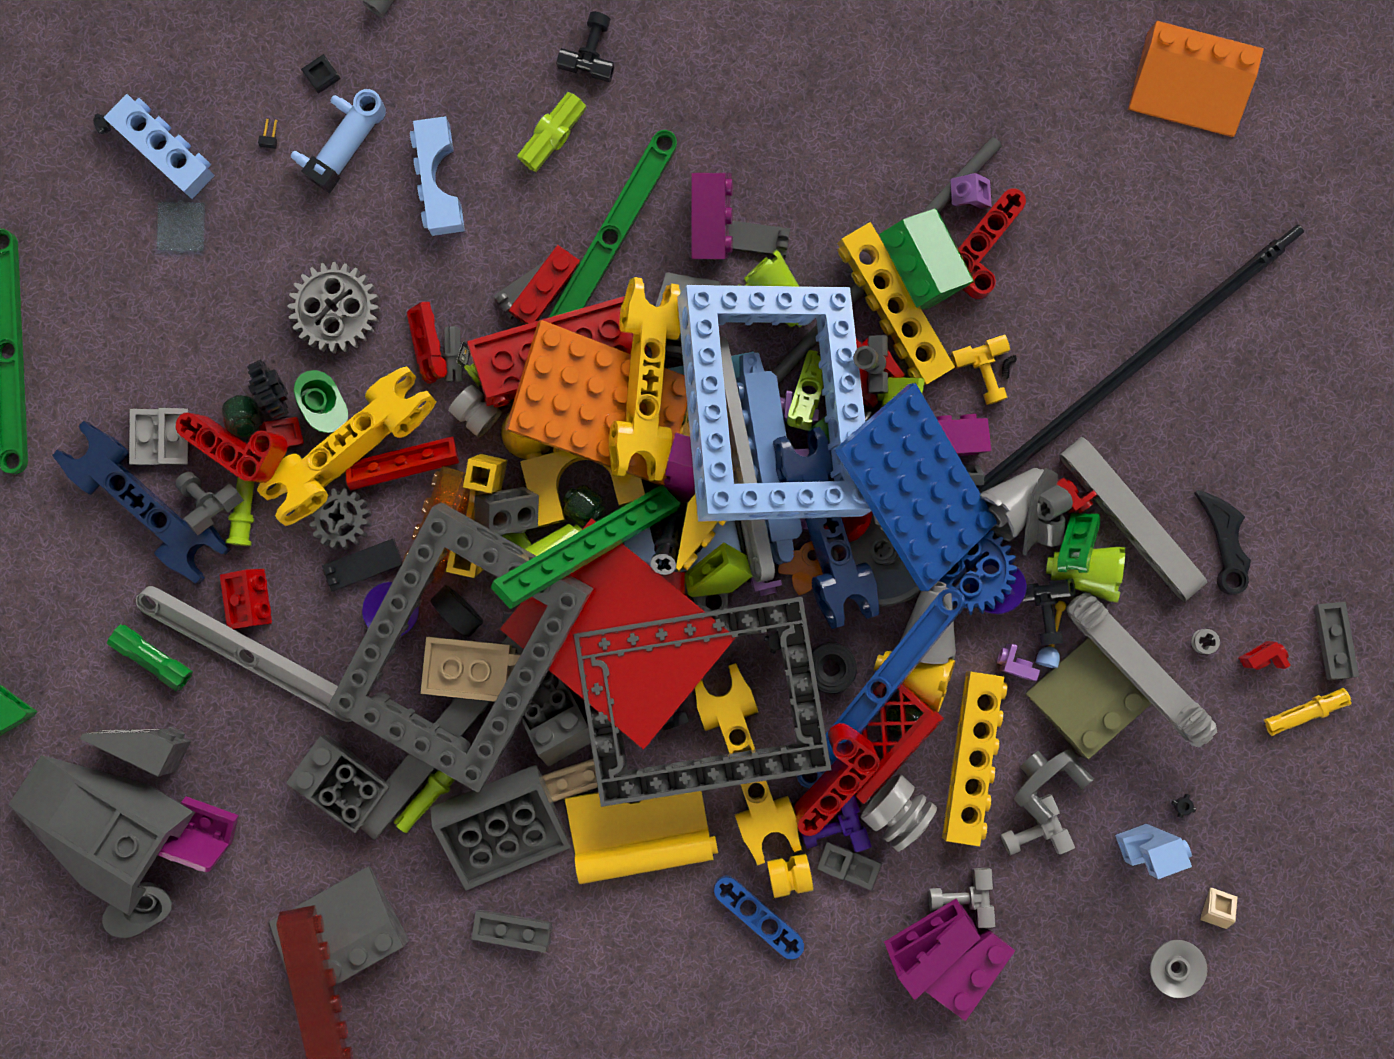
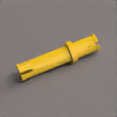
M1340 688L1322 697L1317 695L1308 703L1264 719L1265 726L1269 734L1274 736L1314 718H1325L1329 716L1330 712L1351 705L1350 695L1344 688Z

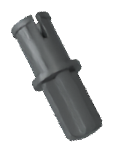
M456 326L444 328V353L442 357L445 358L447 364L445 382L453 381V371L455 372V382H463L462 366L457 363L461 348L460 328Z

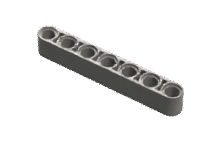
M1080 437L1059 455L1060 460L1086 491L1094 490L1097 495L1093 499L1179 599L1186 602L1207 584L1204 575L1089 441Z

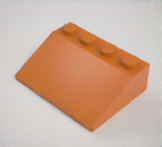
M1156 21L1147 32L1128 110L1234 137L1256 80L1264 48Z

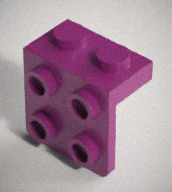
M186 796L181 801V804L194 811L195 814L179 838L172 835L169 836L158 856L189 866L198 871L209 872L232 844L239 815Z

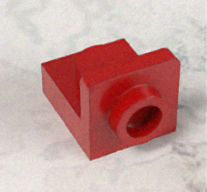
M298 417L267 421L259 427V431L283 435L286 438L288 448L304 444Z
M1065 478L1057 480V485L1066 489L1072 497L1073 505L1067 511L1068 513L1076 510L1081 513L1093 504L1091 499L1097 495L1094 490L1087 492L1079 498L1077 495L1079 491L1070 480L1066 481Z
M1266 641L1239 657L1243 667L1255 668L1256 670L1268 666L1271 663L1270 659L1276 668L1286 669L1291 666L1287 660L1289 655L1283 645L1274 641Z

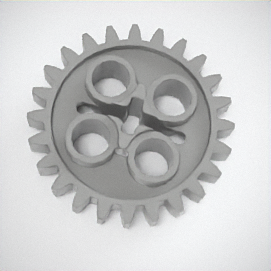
M336 262L332 263L330 270L324 263H321V272H317L311 267L312 276L309 278L302 274L303 285L294 283V286L299 290L298 293L289 294L290 297L296 300L295 303L288 305L289 309L296 312L291 314L289 319L295 322L298 321L293 326V329L297 332L302 331L299 337L304 341L309 339L308 344L314 348L319 343V350L325 352L328 345L332 353L337 352L338 346L344 352H347L349 343L358 348L356 339L360 338L367 341L364 332H374V329L369 325L370 322H379L378 318L373 315L374 312L380 311V307L373 304L379 300L377 294H370L375 290L374 285H366L369 280L367 276L362 275L359 277L360 271L357 268L350 272L349 266L345 263L341 270H339ZM334 283H340V290L336 294H329L330 286ZM352 290V294L347 296L348 291ZM314 302H320V309L316 313H309L310 305ZM354 302L360 303L358 312L354 314L348 313L350 304ZM333 303L339 308L336 312L330 308V305ZM318 320H321L320 325H316ZM338 321L340 324L339 329L335 333H329L328 326L330 323Z

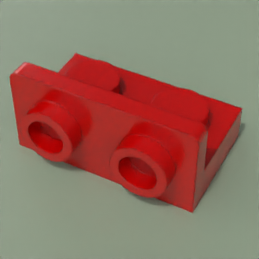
M245 569L220 575L226 624L228 627L235 630L272 623L267 579L264 569Z

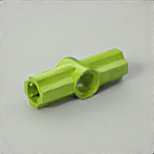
M567 92L550 115L545 114L540 119L534 129V135L517 155L518 159L526 167L537 172L551 153L562 147L570 135V129L587 109L581 99L573 93Z

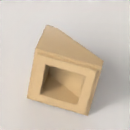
M1210 888L1200 920L1227 929L1236 920L1237 896Z

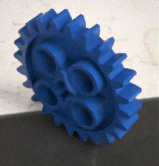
M993 530L973 546L978 551L976 554H965L954 565L958 569L956 573H946L939 580V582L945 583L947 588L961 591L965 598V606L963 608H968L969 615H972L974 608L977 607L980 613L984 614L985 605L994 610V600L996 599L1003 603L1005 597L1002 593L1011 594L1012 588L1008 584H1015L1016 578L1011 574L1017 572V566L1010 565L1015 562V555H1007L1011 550V546L1001 547L1003 537L994 540ZM984 553L989 554V556H986L981 561H979ZM976 565L975 573L970 570L965 574V567L972 569ZM992 565L998 571L995 574H987L983 568ZM960 578H962L960 583L956 587L952 586L953 583L957 582ZM967 584H973L978 590L975 593H967L963 587ZM951 593L952 606H958V598Z

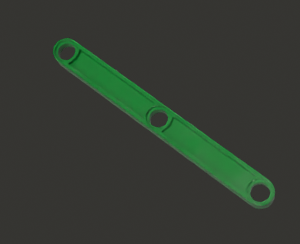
M660 130L653 136L549 318L585 308L676 151L677 139L671 131ZM662 137H667L673 144L669 150L663 151L657 147V141ZM607 231L616 232L618 235L617 242L612 245L603 242L602 237Z
M0 228V237L7 235L10 240L8 247L0 249V468L6 473L19 474L28 465L19 253L16 236ZM12 344L15 349L12 357L5 359L2 356V349L5 345ZM15 453L19 456L20 462L16 468L10 469L7 466V458Z

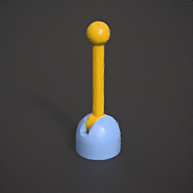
M1058 601L1055 604V609L1057 610L1055 616L1056 631L1059 628L1062 612L1066 609L1064 601ZM1050 644L1039 651L1036 664L1058 668L1060 655L1054 648L1055 644Z

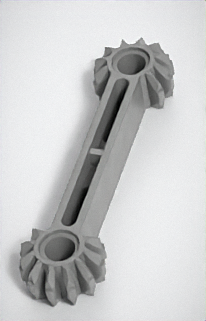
M1087 592L1076 596L1066 609L1068 616L1078 629L1098 646L1172 724L1173 728L1186 742H1189L1192 746L1201 747L1212 740L1213 736L1217 733V727L1205 709L1201 708L1198 703H1195L1109 614L1108 610L1096 597Z

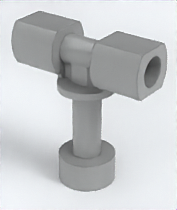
M1051 794L1039 798L1054 814L1044 824L1040 826L1037 822L1038 825L1014 835L1012 830L1000 835L1005 849L1010 856L1021 851L1019 845L1042 835L1045 840L1051 839L1058 854H1063L1075 848L1068 830L1062 828L1057 815L1060 812Z
M972 868L973 886L968 887L967 893L942 894L941 888H929L928 898L931 912L957 898L960 904H968L970 910H975V922L978 928L995 927L994 906L990 905L989 890L993 889L992 869Z

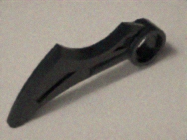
M1197 490L1194 494L1212 523L1224 567L1218 574L1217 585L1223 593L1228 595L1239 594L1249 584L1248 571L1251 560L1243 552L1239 543V529L1245 516L1219 497ZM1229 573H1235L1239 578V585L1236 588H1231L1226 583V577Z

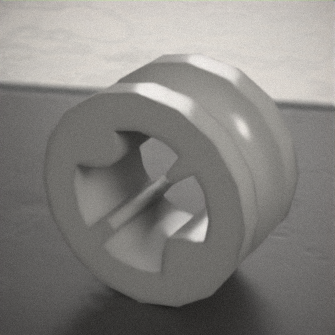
M1200 629L1191 637V645L1200 654H1211L1218 649L1220 639L1213 630ZM1209 635L1208 640H1211V645L1205 646L1203 649L1201 647L1203 643H1199V639Z

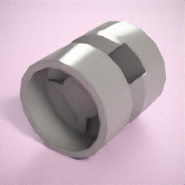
M470 385L457 396L448 411L460 422L467 421L466 427L479 438L499 419L502 411L498 407H494V405L486 406L484 402L485 396L474 385Z

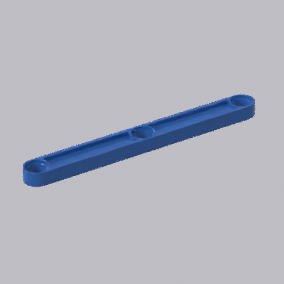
M950 588L938 594L833 726L844 723L862 734L965 606V598L961 591ZM948 593H952L958 598V606L954 610H949L944 606L943 599ZM877 681L884 683L887 688V693L882 698L875 696L872 690L874 683ZM827 732L825 735L830 765H832L837 757L833 753ZM842 740L839 743H845L847 740ZM825 771L817 772L818 776L816 781L824 774ZM804 774L797 775L799 783L806 788H811L815 783L809 782Z

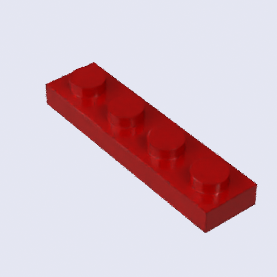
M452 436L360 459L350 468L346 469L347 485L350 490L458 464L455 439Z

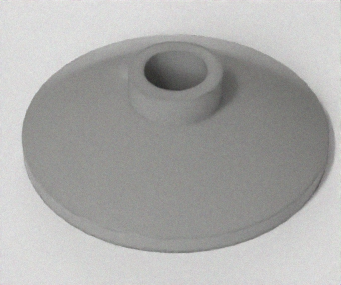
M1171 940L1159 946L1154 952L1150 961V975L1155 986L1164 994L1174 998H1186L1195 994L1203 986L1207 977V963L1204 955L1195 945L1184 940ZM1174 962H1179V970L1173 972L1171 965Z

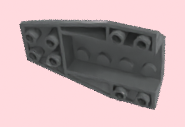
M43 755L40 756L8 804L82 887L127 915H131L145 893L146 888L139 884L169 836L172 835L179 838L195 814L191 809L151 785Z

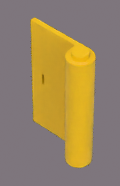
M701 791L603 807L600 804L599 792L565 798L579 884L714 860L713 854L718 853L715 836H709Z

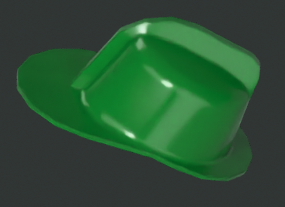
M312 370L306 371L298 377L293 390L296 405L311 427L320 432L332 433L348 421L347 406L330 376L324 372Z

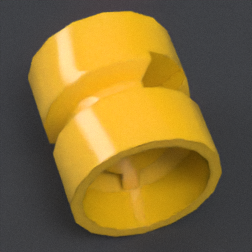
M806 854L791 856L788 862L783 858L767 861L774 898L788 896L792 890H795L797 893L813 891L812 877Z

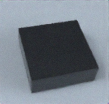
M324 54L301 69L318 94L341 79Z

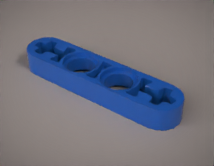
M726 875L716 880L714 893L717 899L783 957L796 959L803 953L804 943L801 936L735 878ZM722 883L725 885L732 883V891L737 896L740 891L744 893V895L738 898L735 906L730 904L734 901L731 895L726 893L722 896L720 894L722 891L720 885ZM751 900L756 904V910L752 915H744L740 911V905L743 901ZM766 919H773L778 924L777 930L772 934H766L761 929L762 923ZM783 928L787 930L783 934L785 938L789 941L797 940L796 946L798 949L796 951L792 949L788 952L785 951L786 944L780 938L778 943L773 941L780 936Z

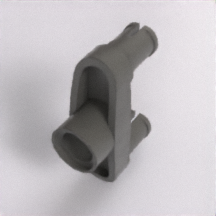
M1072 749L1062 752L1049 761L1037 751L1020 766L1029 779L1013 799L1020 807L1024 806L1040 826L1054 814L1036 795L1038 793L1037 790L1058 771H1065L1081 790L1095 779L1077 760L1079 757Z

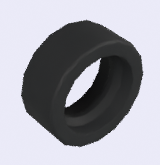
M444 585L430 600L438 613L452 627L466 637H469L483 623V619L477 611L448 585Z

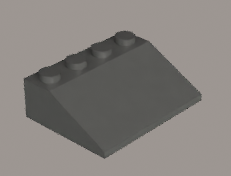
M537 764L484 785L479 793L472 790L431 807L432 828L465 890L571 848Z
M370 866L269 921L288 979L302 1004L403 948L409 942L408 936Z

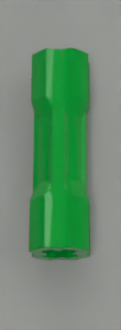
M120 624L108 638L107 645L137 662L175 691H180L193 674L192 670L155 648L125 624Z

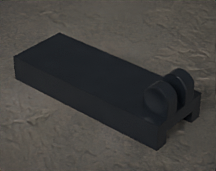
M392 538L322 565V571L327 578V585L330 586L331 592L400 567L403 561L395 539Z

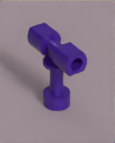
M855 795L841 808L842 814L837 815L838 821L825 825L820 832L812 836H806L801 833L806 849L818 846L816 840L842 832L844 837L850 836L855 852L872 847L866 828L861 826L857 814L860 810Z

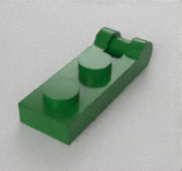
M1071 513L1058 556V572H1068L1069 570H1078L1079 573L1089 572L1090 559L1100 526L1099 514Z

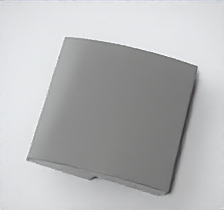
M130 409L129 465H187L188 441L177 433L176 421L181 414L187 413L188 409Z

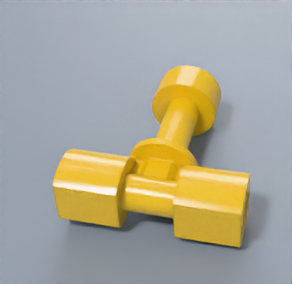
M1006 335L986 340L985 345L973 349L971 346L951 353L955 369L973 364L974 369L980 368L988 391L983 394L986 405H991L1008 398L1005 388H998L991 364L995 362V356L1010 351Z

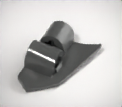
M1045 468L1031 494L1023 546L1024 555L1027 554L1030 547L1036 542L1046 546H1058L1063 543L1065 517L1062 514L1072 508L1073 501L1070 493L1057 485L1058 474Z

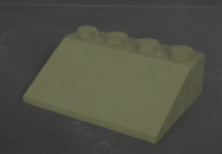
M1089 637L1059 663L1058 668H1053L1025 693L1078 755L1086 759H1090L1152 704Z

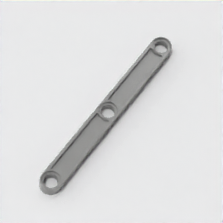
M720 336L734 484L757 483L729 344L726 337ZM765 519L740 520L753 579L756 582L772 580L775 569Z
M148 586L137 595L136 604L145 614L345 722L352 721L328 707L338 688L335 684L156 587ZM146 596H149L151 599H153L156 605L151 604L147 600ZM244 649L251 652L254 658H250L248 655H246Z

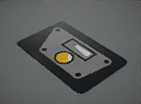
M463 341L457 363L464 368L468 363L470 352L467 344Z

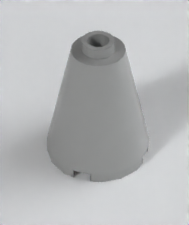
M1032 468L980 493L981 499H984L989 507L988 511L993 514L997 521V524L991 529L994 531V535L1003 537V540L1010 541L1018 536L1027 523L1031 494L1044 471L1043 469Z
M938 581L929 591L920 592L901 640L938 594L943 590L949 589L945 583ZM951 593L945 595L943 599L944 606L949 610H953ZM954 621L920 662L945 664L948 663L949 657L952 660L955 659Z

